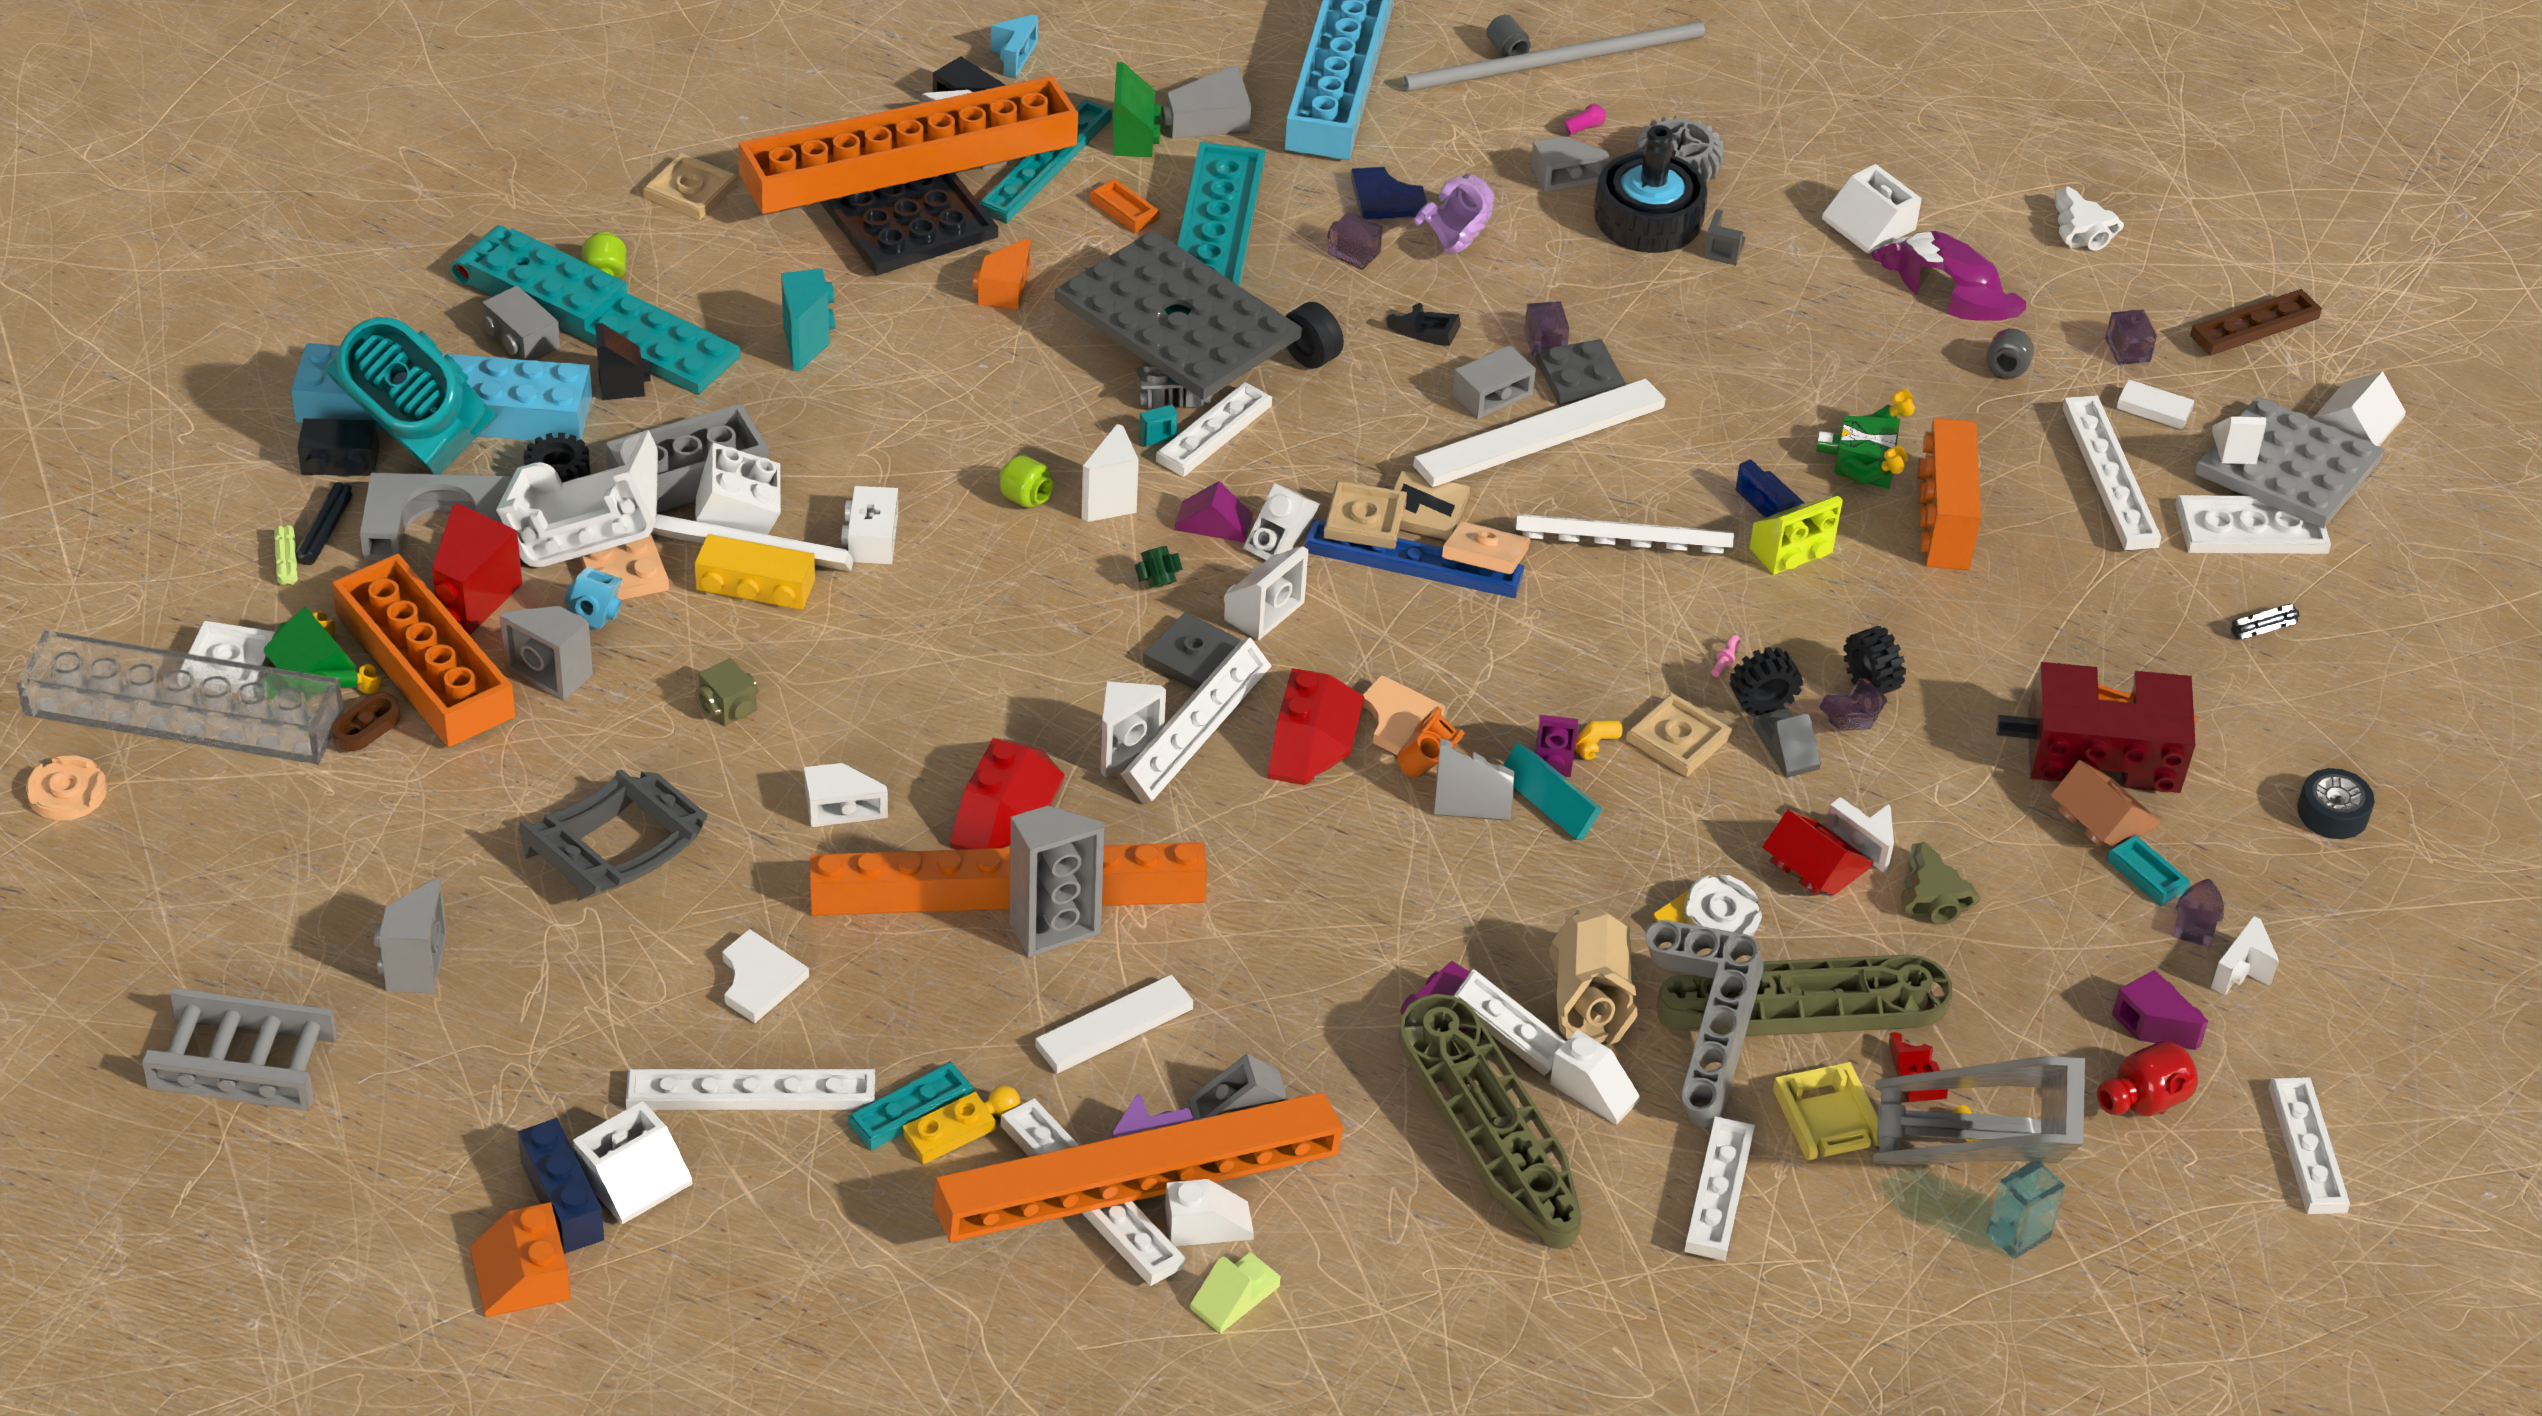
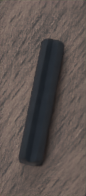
M336 482L332 486L296 549L298 562L312 565L317 560L353 496L351 492L352 487L348 483Z

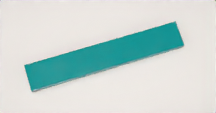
M1084 99L1075 108L1078 112L1077 145L1025 157L979 202L990 217L1007 224L1112 120L1113 110Z

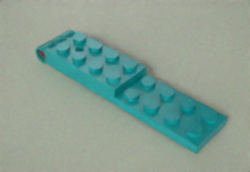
M1200 142L1177 246L1241 287L1266 150ZM1171 305L1165 309L1168 315L1173 312H1182L1188 315L1191 312L1189 308L1183 305Z
M501 225L495 226L450 264V271L458 282L464 285H471L493 297L518 285L558 320V327L595 346H597L595 324L603 323L640 347L642 361H649L651 373L697 395L740 358V346L628 294L627 282L513 228L508 230Z

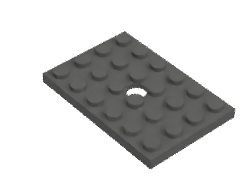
M1154 230L1055 289V301L1202 400L1301 338V326ZM1171 305H1183L1189 308L1191 312L1188 315L1182 312H1173L1168 315L1165 309Z

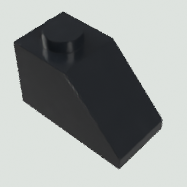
M596 323L598 371L602 400L645 396L644 382L651 381L649 361H642L640 347L603 323Z

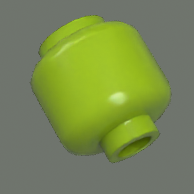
M597 232L583 243L581 261L620 279L625 275L627 248L624 242L613 233Z
M1020 455L1013 458L1002 467L999 474L1001 493L1007 499L1023 507L1033 508L1044 503L1053 491L1054 484L1049 468L1027 456Z

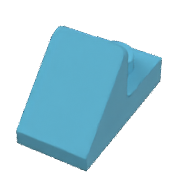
M1032 14L991 26V51L999 53L1000 61L1004 62L1003 76L1016 79L1038 43L1037 15Z

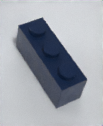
M558 1118L517 1131L521 1164L540 1204L552 1203L564 1254L604 1241L602 1208Z

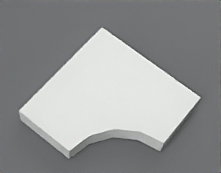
M750 929L722 951L723 962L732 970L734 975L733 984L724 994L725 1004L753 1023L760 1020L809 978V968Z

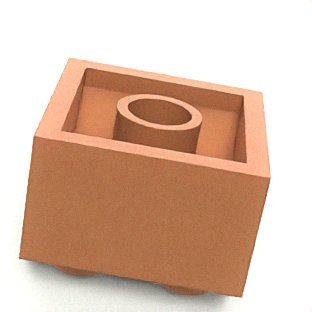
M2081 760L2076 763L2051 794L2061 804L2057 810L2075 824L2079 820L2087 828L2083 833L2100 847L2104 843L2115 847L2134 835L2140 837L2156 828L2161 822L2109 775Z

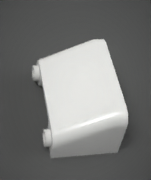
M649 430L632 434L623 441L620 449L621 458L625 464L623 466L563 483L555 469L542 462L517 468L496 511L504 525L517 530L519 555L523 562L536 568L545 567L641 540L651 534L657 519L658 450Z

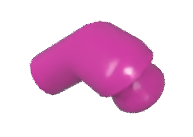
M1590 104L1586 107L1585 111L1565 120L1564 125L1571 136L1586 128L1602 125L1606 118V112L1598 104Z

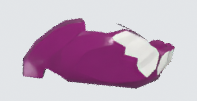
M1939 231L1917 232L1913 236L1899 238L1892 243L1886 244L1871 255L1875 261L1881 262L1883 267L1898 271L1904 283L1916 295L1918 294L1921 265L1938 268L1946 272L1957 284L1952 292L1946 314L1957 318L1975 321H2000L2018 317L2026 310V301L2016 293L2005 294L2003 292L1999 274L1993 263L1969 245Z

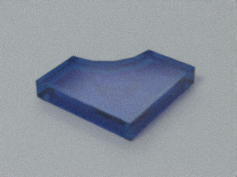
M1385 167L1351 169V180L1362 220L1416 217L1419 210L1427 204L1423 186L1409 185L1397 181L1388 174Z

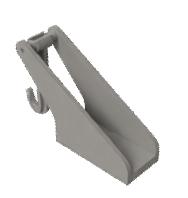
M2032 1057L1875 1080V1089L1881 1090V1106H1879L1878 1110L1879 1153H1873V1163L1907 1165L2021 1161L2057 1164L2083 1145L2085 1058ZM1995 1086L2042 1088L2041 1121L2019 1116L1905 1110L1906 1106L1901 1105V1091ZM1905 1136L1981 1140L1900 1150V1140L1905 1139Z

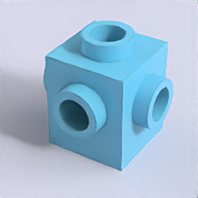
M586 567L577 576L575 583H570L564 603L569 605L568 611L579 614L589 621L590 630L601 629L610 620H615L619 613L622 600L617 598L622 579Z

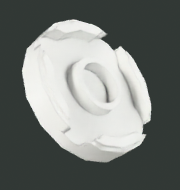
M1720 874L1719 877L1711 878L1708 875L1701 877L1691 886L1683 903L1684 917L1688 924L1754 936L1761 921L1762 912L1761 910L1759 911L1757 904L1759 900L1755 892L1743 881L1730 875Z

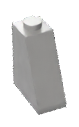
M1231 66L1167 92V106H1162V122L1164 126H1169L1172 139L1250 132L1251 104L1238 66Z

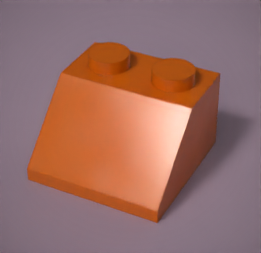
M551 1202L508 1211L470 1245L485 1317L571 1300L568 1268Z

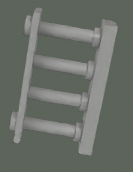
M172 988L170 993L175 1021H179L166 1052L147 1050L142 1063L148 1089L305 1111L310 1110L314 1096L310 1072L305 1071L316 1040L335 1042L337 1038L332 1009L207 993L199 990ZM196 1023L219 1027L207 1057L184 1055ZM236 1029L259 1032L248 1063L224 1060ZM276 1034L299 1037L289 1067L286 1069L264 1066Z

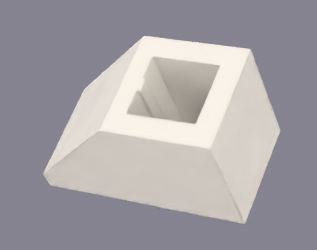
M1274 483L1243 549L1265 560H1268L1273 555L1291 550L1305 536L1320 504L1289 488Z

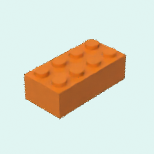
M1933 418L1931 432L1925 431L1923 438V453H1926L1925 458H1919L1917 479H1923V482H1920L1918 503H1924V506L1920 508L1919 527H1925V530L1921 532L1920 551L1926 552V567L1970 570L1981 520L1976 421Z

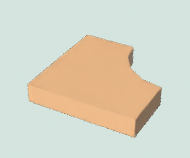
M1383 675L1363 694V707L1372 713L1378 725L1373 734V744L1398 755L1401 748L1415 732L1416 726L1431 710L1438 706L1442 710V716H1444L1445 712L1444 705Z

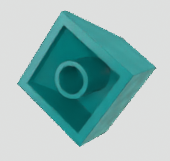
M823 268L781 273L783 329L793 371L803 369L829 345V330L835 329L833 309L828 308V303H834V290L832 282H826Z

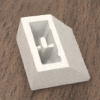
M1874 164L1849 178L1823 213L1822 220L1869 254L1916 230L1922 198Z
M712 443L696 494L695 521L768 535L781 514L780 463L748 454L732 447Z
M644 1101L637 1103L572 1140L573 1151L593 1192L621 1224L628 1222L693 1184L690 1173L667 1126Z

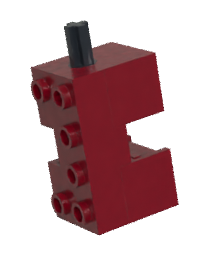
M2041 662L2028 709V718L1998 715L1996 735L2029 739L2030 779L2062 782L2076 763L2081 760L2097 770L2123 772L2124 788L2181 793L2196 746L2192 676L2135 671L2134 685L2129 702L2099 700L2097 667Z

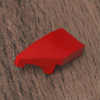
M1897 1032L1890 1033L1889 1046L1897 1076L1941 1071L1937 1062L1932 1060V1046L1927 1044L1912 1046L1902 1042V1034ZM1948 1089L1903 1091L1907 1102L1947 1099Z

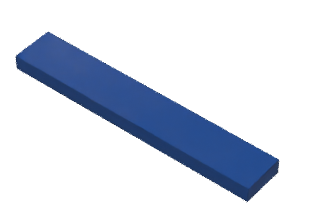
M1313 520L1304 547L1308 549L1310 554L1510 598H1516L1524 573V565L1518 564L1512 574H1506L1444 559L1442 557L1443 547L1402 538L1397 539L1395 549L1324 538L1326 522Z

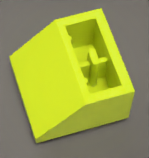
M1839 496L1816 499L1754 522L1749 549L1773 575L1788 569H1794L1801 564L1833 553L1843 500Z

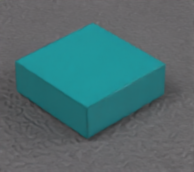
M1173 404L1140 413L1139 440L1143 447L1172 440L1176 437L1177 411Z

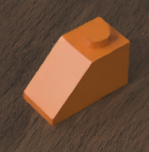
M1023 239L984 256L981 270L975 269L972 287L973 290L978 291V305L1019 310L1030 270L1031 240Z

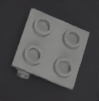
M1145 363L1143 367L1135 368L1141 389H1146V391H1140L1139 393L1140 405H1147V409L1164 407L1165 389H1167V403L1171 405L1173 404V388H1177L1179 408L1183 407V386L1149 363ZM1185 388L1186 407H1204V403H1211V396L1202 400Z

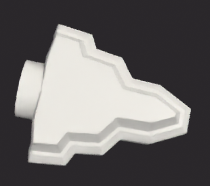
M2068 186L2064 189L2056 190L2055 207L2060 212L2058 217V223L2060 224L2058 233L2070 249L2088 246L2090 250H2100L2123 229L2124 223L2113 211L2104 210L2096 202L2084 200L2076 190Z

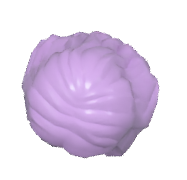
M1465 174L1462 177L1458 176L1445 182L1439 193L1441 203L1446 199L1445 203L1437 206L1433 202H1428L1419 210L1414 218L1417 227L1426 221L1433 228L1440 244L1444 248L1442 251L1450 255L1465 250L1479 236L1480 231L1485 229V224L1493 212L1494 192L1483 179L1471 174Z

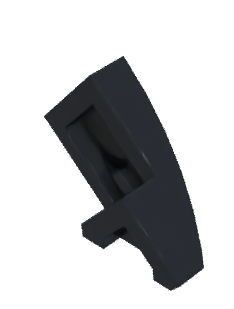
M1421 303L1413 305L1411 313L1404 316L1392 314L1386 318L1388 328L1402 335L1445 346L1451 345L1461 326L1459 314L1424 313Z

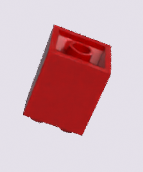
M456 503L451 509L434 560L432 574L435 596L469 635L522 585L517 530Z

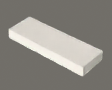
M1473 969L1453 996L1465 1001L1477 1013L1488 1032L1494 1038L1545 1076L1553 1067L1554 1053L1566 1040Z

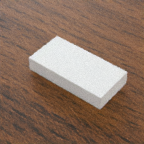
M2128 379L2118 399L2116 409L2183 430L2195 400Z

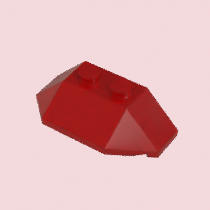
M1292 668L1277 719L1268 779L1306 785L1314 779L1315 775L1330 769L1351 754L1364 704V696L1334 675Z
M993 738L964 789L950 840V848L955 850L999 849L1010 846L1011 817L1025 811L1051 806L1064 781L1065 774L1043 749L1009 739Z

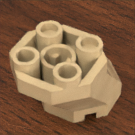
M1601 907L1594 910L1589 908L1579 909L1573 916H1570L1552 941L1549 949L1554 972L1558 975L1557 1012L1559 1031L1569 1039L1577 1030H1580L1599 1043L1606 1042L1608 1045H1611L1621 1040L1637 1017V1006L1633 1003V995L1636 996V989L1631 983L1630 929L1624 922Z

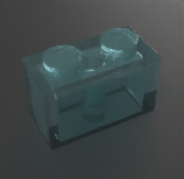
M2030 1162L2001 1179L1986 1231L1992 1241L1998 1247L2003 1248L2015 1260L2051 1238L2065 1185L2041 1162Z

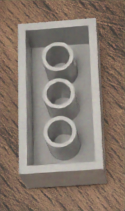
M741 403L649 430L658 450L657 513L696 502L697 490L712 443L732 447L748 454L769 459V447ZM628 436L606 442L608 470L625 465L621 458L620 449L623 441Z

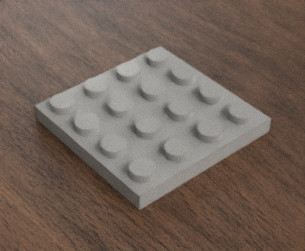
M2257 397L2239 416L2266 417V427L2257 464L2221 463L2215 443L2197 463L2195 474L2245 496L2258 499L2257 501L2324 529L2382 461L2385 449L2372 444L2368 440L2340 431L2337 427L2328 426L2311 419L2303 413L2294 412L2277 405L2272 400Z

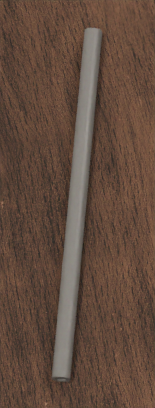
M1699 21L1403 76V85L1406 91H1413L1701 38L1705 36V27L1703 22Z

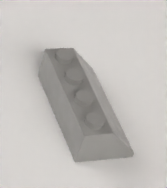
M1052 806L1025 811L1011 817L1010 926L1028 958L1101 935L1105 828L1101 821Z

